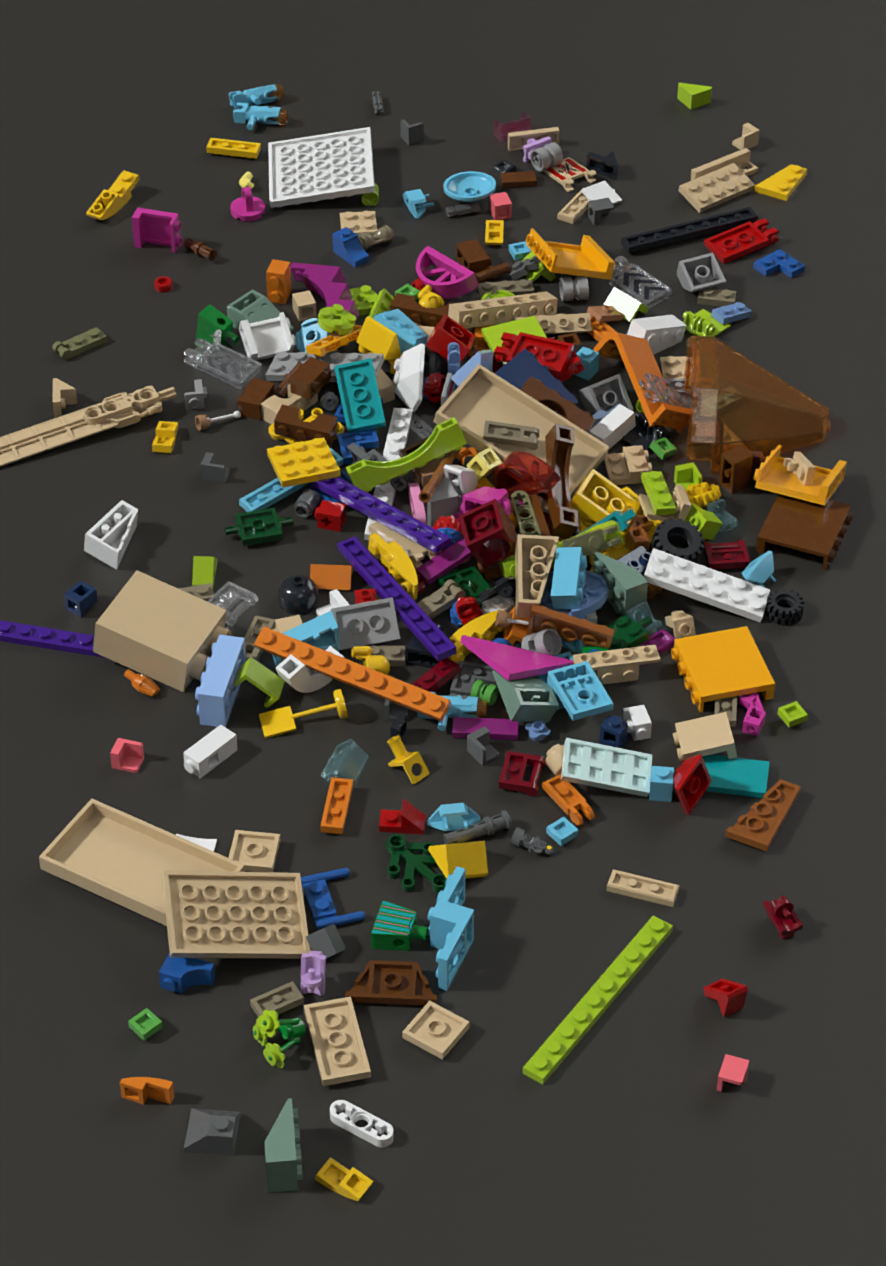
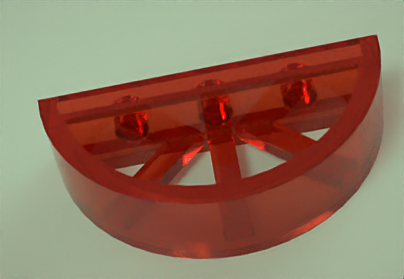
M522 451L510 453L493 472L495 489L507 490L509 498H511L512 493L515 491H525L528 495L549 492L561 480L559 475L546 462L535 455ZM511 468L518 469L521 474L517 473L516 471L512 470Z

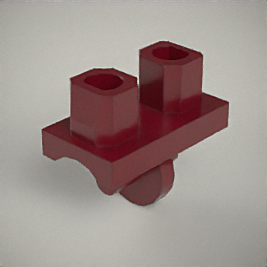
M785 895L773 901H763V907L770 921L778 930L781 939L785 940L794 937L796 931L802 930L803 924L793 910L794 905L790 900L786 899Z

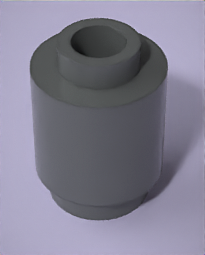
M305 489L294 505L295 513L301 518L311 516L320 503L319 494L315 490Z

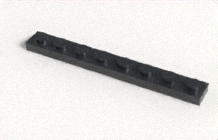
M751 207L742 208L621 238V244L628 253H635L661 245H668L732 229L749 221L754 223L758 221V216Z

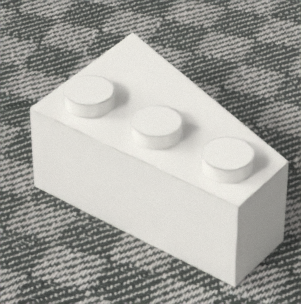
M121 500L85 533L84 551L117 570L137 527L138 509Z

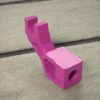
M759 694L740 695L738 704L748 709L743 720L742 732L758 736L766 719V712L762 707Z

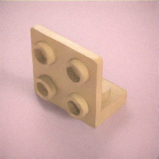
M676 484L674 490L670 492L676 506L674 515H655L648 495L639 494L638 498L645 516L653 521H669L671 518L678 520L679 518L685 522L691 508V503L684 486Z

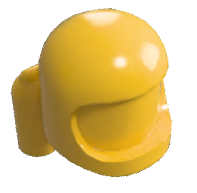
M426 285L418 293L419 305L426 308H440L444 306L442 297L431 292L432 287L430 285Z
M354 646L352 648L351 656L364 661V666L386 675L389 674L390 663L385 656L371 655L374 650L370 646Z

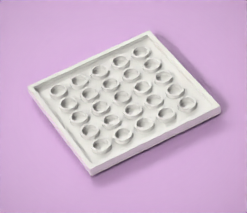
M370 127L268 143L269 202L271 208L375 192Z

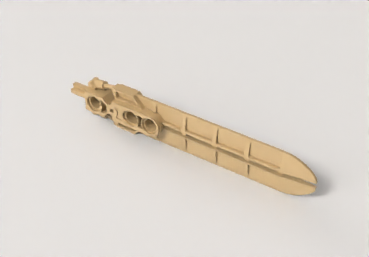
M151 385L130 394L126 392L104 398L101 403L0 437V467L114 427H126L141 420V417L160 413L163 410L161 402L177 397L175 389L171 387L156 392Z

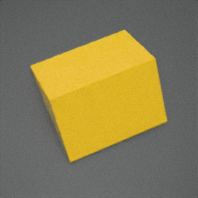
M367 316L356 342L375 354H383L385 360L400 358L401 351L397 334Z
M485 841L435 845L428 848L446 879L449 874H453L457 866L465 869V879L486 877L488 874Z

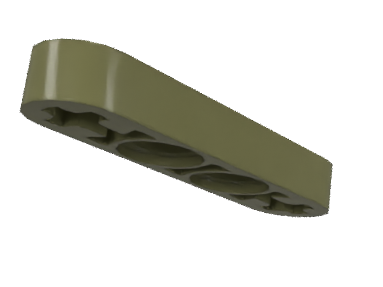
M515 491L511 495V506L520 534L542 536L529 495L525 491ZM519 500L523 502L522 506H520ZM522 513L530 514V516L526 518L520 517L519 515ZM530 527L535 529L533 532L530 533L524 531L526 528Z

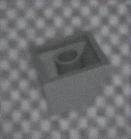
M191 1108L184 1152L234 1156L241 1112Z

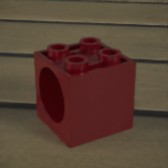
M496 499L459 516L466 546L484 569L515 554L517 535L513 521Z

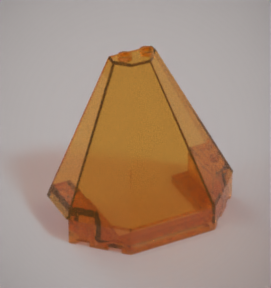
M691 336L687 339V357L683 385L684 394L692 395L686 443L687 460L710 461L711 474L720 472L722 453L738 445H741L748 451H762L763 456H770L771 451L775 450L778 445H782L780 453L825 440L826 432H830L831 425L830 420H827L829 418V407H825L716 337Z

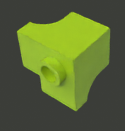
M691 503V508L685 522L689 521L692 526H697V531L702 532L704 540H713L723 523L713 512L706 511L697 504Z

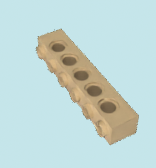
M546 291L449 304L448 316L464 328L502 324L514 321L516 317L557 315L558 298Z

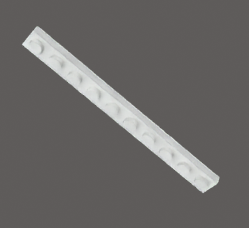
M393 409L383 457L386 460L391 461L401 458L399 452L401 449L406 448L413 409ZM390 482L385 485L379 484L375 486L373 496L393 506L396 490L391 486ZM369 516L364 533V540H369V536L371 535V533L369 532V525L377 522Z

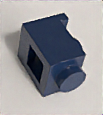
M82 581L78 582L64 594L66 610L80 618L84 616V612L98 602L96 589Z
M607 716L600 726L599 744L622 749L629 739L627 735L628 723L622 721L619 716ZM610 736L615 737L616 741L610 740Z

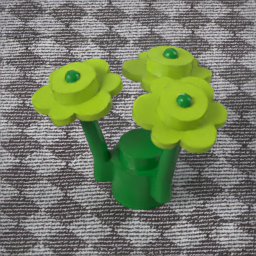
M268 1009L263 1011V1015L256 1019V1024L253 1026L254 1038L258 1043L266 1047L263 1050L266 1060L272 1066L276 1065L278 1068L284 1067L285 1055L283 1052L293 1045L301 1043L300 1037H303L306 1031L305 1025L299 1017L278 1020L277 1011H270ZM280 1031L281 1036L290 1041L280 1048L278 1044L267 1043L266 1038L274 1037L276 1032Z

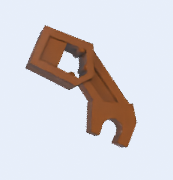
M645 514L635 516L628 530L626 543L631 551L640 546H643L648 551L650 541L646 531L651 530L652 522H647L648 518Z

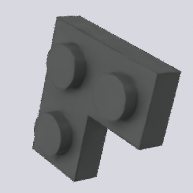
M459 661L458 664L460 665L461 672L454 676L450 694L470 696L473 684L477 679L485 681L488 685H497L492 673L493 668L489 665Z

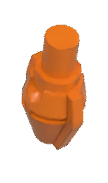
M127 669L124 673V676L131 681L132 686L137 691L151 697L159 692L160 688L149 677L138 673L135 674L130 669Z

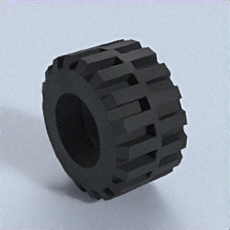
M671 518L669 521L665 520L657 526L649 546L650 554L654 548L698 563L704 548L703 534L701 531H697L698 527L692 526L689 521L684 522L683 519L679 518L678 520ZM671 544L679 545V546L682 547L683 549L676 548V547L672 546Z

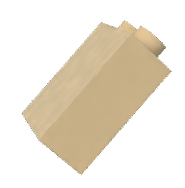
M136 570L96 622L93 652L184 692L194 678L201 681L202 672H206L207 659L212 654V645L217 642L219 634L231 636V631L224 628L227 610Z

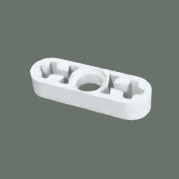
M337 1100L331 1104L330 1119L334 1124L377 1147L383 1148L392 1144L394 1131L391 1124L348 1101ZM365 1120L368 1122V1125L358 1127L355 1125V1122Z

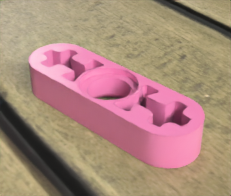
M408 483V495L413 518L426 524L424 504L419 499L421 492L419 483Z

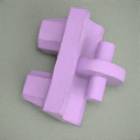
M548 136L537 141L533 138L528 139L527 145L523 146V161L525 163L531 161V151L550 144L551 138Z
M311 950L309 954L302 953L300 993H315L324 996L326 956L321 951Z

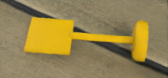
M341 689L333 692L335 700L333 704L292 714L290 706L259 714L264 737L269 738L295 731L297 729L294 719L337 708L341 719L348 718Z

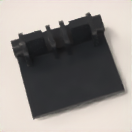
M637 412L635 414L636 426L621 439L630 446L642 445L643 450L651 449V442L664 437L669 439L670 436L666 434L665 428L662 426L654 425V427H650L645 413Z
M504 576L495 582L497 586L491 590L488 588L479 594L480 598L475 602L482 603L499 595V592L504 598H516L515 577Z

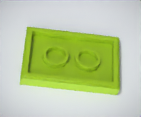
M535 316L482 328V335L489 348L493 351V356H496L494 354L496 347H502L503 341L501 336L503 332L512 333L517 336L520 332L547 338Z

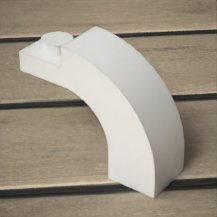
M331 646L325 650L345 658ZM292 654L275 668L278 675L285 682L302 693L314 692L332 681V678L306 668Z

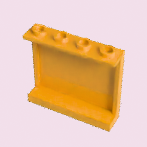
M531 228L526 238V245L550 272L611 280L615 262L590 236L583 235L581 245L544 241Z
M778 445L775 450L771 451L770 456L766 457L765 462L761 463L760 468L756 469L754 474L755 488L825 506L844 480L847 462L839 460L832 470L815 466L812 486H804L792 471H787V467L783 466L784 458L780 457L782 445Z
M747 626L674 640V648L671 649L672 659L677 661L679 674L683 675L685 687L687 690H690L692 702L697 705L699 712H703L704 702L757 692H762L765 700L774 698L775 682Z

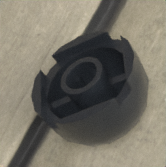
M295 575L287 578L279 588V606L281 609L282 607L285 608L286 612L292 615H306L310 613L309 610L314 607L316 609L320 603L318 586L307 576Z

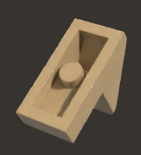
M53 378L54 417L62 416V409H66V405L77 404V394L74 387L57 378Z

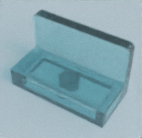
M349 739L336 746L321 776L326 781L330 780L331 777L339 776L344 779H353L354 783L367 761L368 755L352 739Z

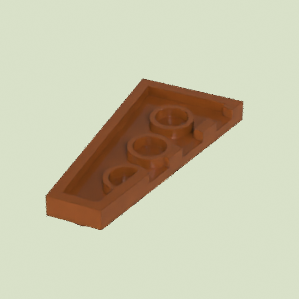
M780 779L763 795V799L751 806L747 814L741 815L737 819V823L733 827L730 826L725 830V837L767 852L799 796L801 786Z

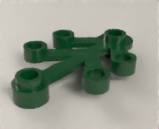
M394 834L388 838L385 844L386 851L391 854L390 865L387 866V876L390 879L400 877V866L398 864L401 856L406 860L405 874L401 880V889L404 892H412L415 889V880L413 879L415 869L431 883V888L436 894H439L441 890L444 891L447 880L444 874H435L425 865H437V868L440 869L429 850H426L429 846H435V844L432 842H407L404 836ZM410 851H422L423 855H414Z

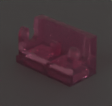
M522 113L521 119L506 123H499L498 120H495L493 134L499 141H504L508 139V133L531 130L530 115L526 116V113Z

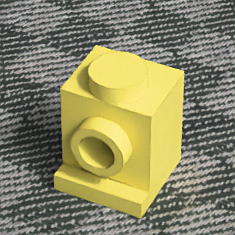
M489 447L478 453L466 466L476 471L477 481L487 477L502 461L494 450Z

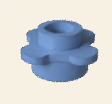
M538 720L525 725V729L529 731V737L534 741H541L550 735V729L545 726L546 722L544 720Z

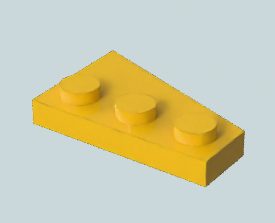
M791 164L755 185L754 192L787 201L807 175V169Z

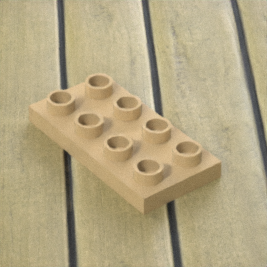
M480 364L474 368L439 408L433 421L438 425L455 417L467 444L480 452L491 447L502 461L501 466L547 495L545 436L555 423L574 428V445L572 447L569 467L570 498L573 497L590 471L598 467L609 450L608 445ZM485 420L538 428L540 430V436L537 439L539 441L538 449L529 450L523 446L484 440Z
M92 798L39 856L41 870L167 926L162 884L163 871L245 872V867L241 863Z

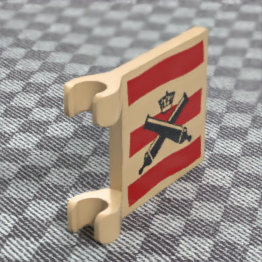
M570 157L563 159L561 164L553 167L549 166L548 169L542 171L560 183L567 192L574 190L571 184H574L573 180L585 176L589 183L596 181L594 175H596L595 170H588Z

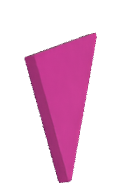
M466 635L461 637V643L508 681L548 674V671L574 665L573 660Z

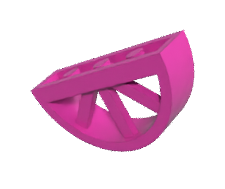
M429 246L424 248L417 259L416 272L419 279L425 286L430 285L432 287L431 292L438 294L442 298L459 297L479 286L474 272ZM431 265L437 268L428 270ZM443 274L436 281H432L426 278L429 276ZM451 276V280L445 282Z

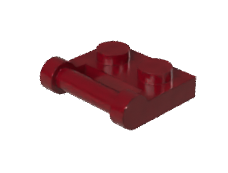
M744 540L713 544L704 542L703 552L706 556L708 568L713 570L746 568L750 564Z
M507 751L499 779V788L525 792L528 796H536L539 791L538 782L541 770L545 767L546 759L538 755ZM527 765L533 766L529 782L523 781Z

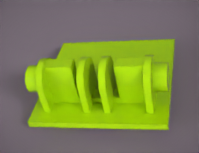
M704 309L696 314H693L691 311H685L683 314V323L687 325L686 331L705 342L731 326L729 323L722 325L711 316L710 312Z

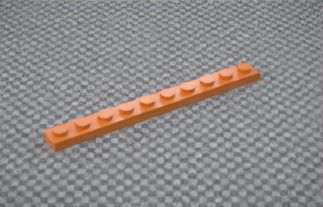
M264 626L254 643L256 648L283 659L292 654L310 670L441 722L451 705L449 699Z

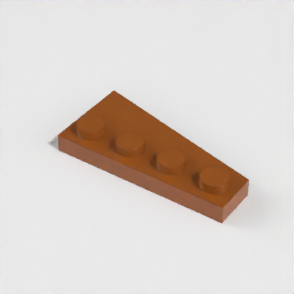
M533 604L526 635L551 628L560 637H563L564 641L581 640L586 645L610 648L615 630L605 625H598L586 619H579L563 612L548 609L545 606Z

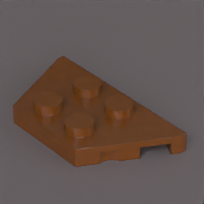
M370 960L364 967V972L355 979V985L350 991L347 990L345 993V997H351L352 1003L426 1005L429 1001L437 1004V996L432 993L429 982L422 974V969L418 962Z

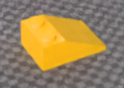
M594 469L585 477L571 498L572 506L575 510H578V515L594 522H599L619 510L623 514L632 508L636 514L641 506L640 502Z

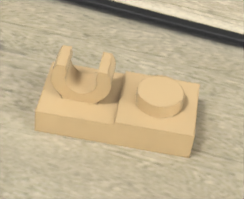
M794 452L793 459L784 458L783 466L787 467V471H792L804 486H812L816 467L801 452Z

